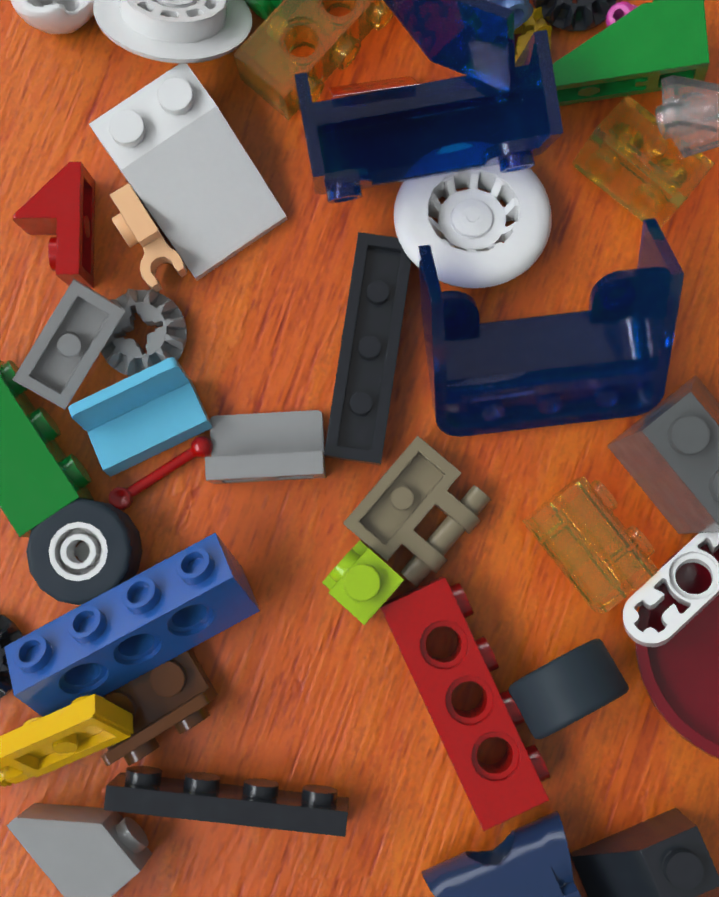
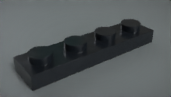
M358 232L324 457L381 466L411 260L404 252L398 238Z
M150 766L127 767L126 773L120 772L106 785L103 810L342 837L346 835L349 798L337 796L338 790L328 786L306 785L303 786L302 792L279 790L278 782L257 778L244 780L243 786L221 784L220 776L205 772L185 774V780L162 777L161 769Z

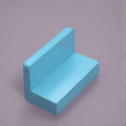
M175 357L167 358L68 407L72 419L87 431L102 470L110 477L213 428L191 379Z

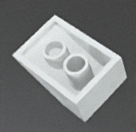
M188 64L176 65L89 123L111 159L128 183H130L141 202L197 281L287 220L285 212L223 114Z

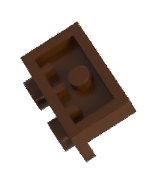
M191 649L103 696L107 701L132 713L133 734H131V737L107 747L108 751L101 755L106 766L111 765L122 757L130 766L160 747L155 738L157 735L172 726H175L178 733L182 734L210 716L205 706L218 694Z

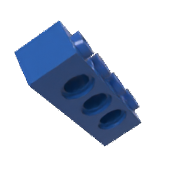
M214 533L8 644L4 649L14 696L44 717L70 705L78 697L93 694L103 697L254 615L260 609L242 566L219 536Z

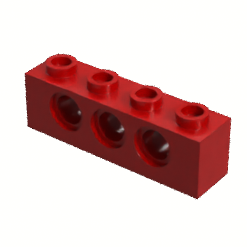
M440 576L386 601L380 608L483 832L549 801L541 783L550 778L549 771L536 745L533 744L525 748L518 734L516 726L525 723L524 718L509 690L499 693L490 672L498 669L499 665L486 638L482 636L474 639L465 618L473 615L474 612L460 583L449 586L446 577ZM437 627H450L457 635L455 650L449 656L443 658L430 655L426 650L428 634ZM463 682H475L481 686L482 690L479 704L467 711L455 708L451 703L454 689ZM491 737H499L506 740L507 750L499 762L485 764L477 759L478 748L484 740Z

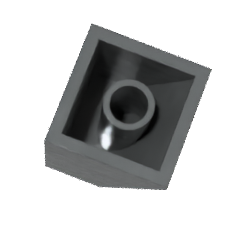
M696 375L607 445L678 534L719 532V402Z

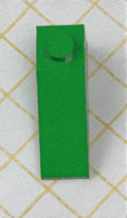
M653 0L650 3L641 4L532 77L530 85L534 110L703 85L710 63L704 0Z

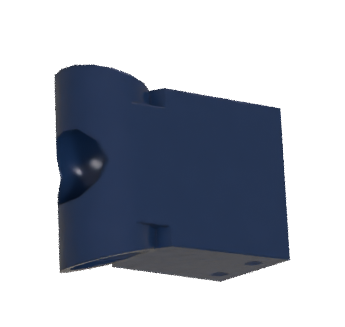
M558 811L512 830L506 839L494 850L466 851L421 872L435 897H581L573 880L569 848Z

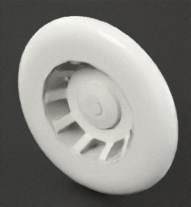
M94 0L93 3L95 20L101 31L111 41L135 55L166 63H200L220 58L241 46L248 37L252 27V14L244 0Z
M460 145L443 149L428 156L411 170L396 196L394 226L404 252L424 273L452 286L486 288L506 283L518 277L537 261L550 236L552 213L549 198L543 184L537 175L520 159L505 151L489 146ZM465 187L468 188V189L461 190V191H457V190H456V189H459V188H465ZM478 188L487 190V191H489L490 193H487V192H485V191L479 190ZM442 196L446 199L443 204L438 200ZM499 200H503L506 206L502 207ZM431 217L437 218V219H438V223H437L435 220H433ZM514 221L511 225L505 226L506 222Z

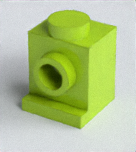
M359 540L322 583L330 590L328 593L365 625L401 585L404 579Z

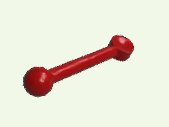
M206 436L196 437L191 443V448L128 488H114L109 494V503L117 509L124 510L129 508L133 503V497L192 459L208 457L213 450L212 441Z

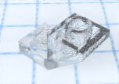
M675 75L661 79L662 104L656 106L655 114L662 137L665 140L672 138L684 158L719 147V84Z

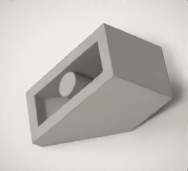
M34 803L6 825L64 897H112L142 870L152 855L151 851L147 848L149 844L148 838L135 820L130 817L123 819L119 812L103 810L104 808Z

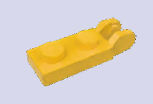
M93 694L78 697L70 705L44 717L27 720L23 726L0 736V786H11L12 783L17 784L31 777L42 776L130 738L131 734H133L132 713L107 701L104 697Z

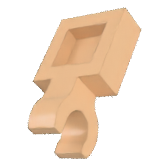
M130 183L111 193L110 197L120 211L119 214L111 218L130 248L137 243H140L143 247L144 256L140 263V272L148 286L155 292L162 290L159 281L155 277V271L163 263L172 264L181 277L187 274L185 263L180 255L169 247Z

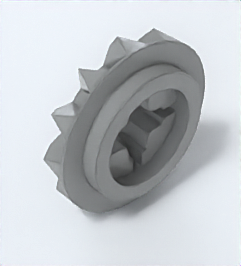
M128 289L126 294L121 295L117 299L110 300L125 309L124 315L101 350L102 355L111 367L124 375L132 376L170 357H175L178 361L186 345L187 327L182 312L173 300L159 292H155L153 289ZM134 313H137L147 326L156 325L159 327L155 328V332L147 335L148 344L145 345L147 354L144 353V350L134 339H125L123 337L126 336L127 332L134 330V320H136Z

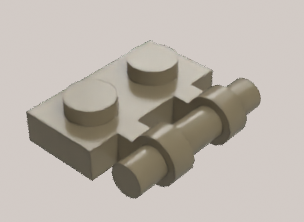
M417 436L343 524L386 561L389 560L401 544L406 547L414 556L400 573L418 587L431 571L437 574L448 561L444 555L464 531L470 534L481 520L477 516L491 499L475 485L471 487L460 501L447 490L460 476L461 472ZM435 505L447 517L428 540L425 541L414 529Z

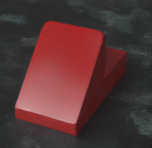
M69 162L13 215V221L29 235H56V237L50 238L48 244V258L51 269L56 271V275L68 286H70L73 279H76L87 287L94 288L95 180L81 162Z

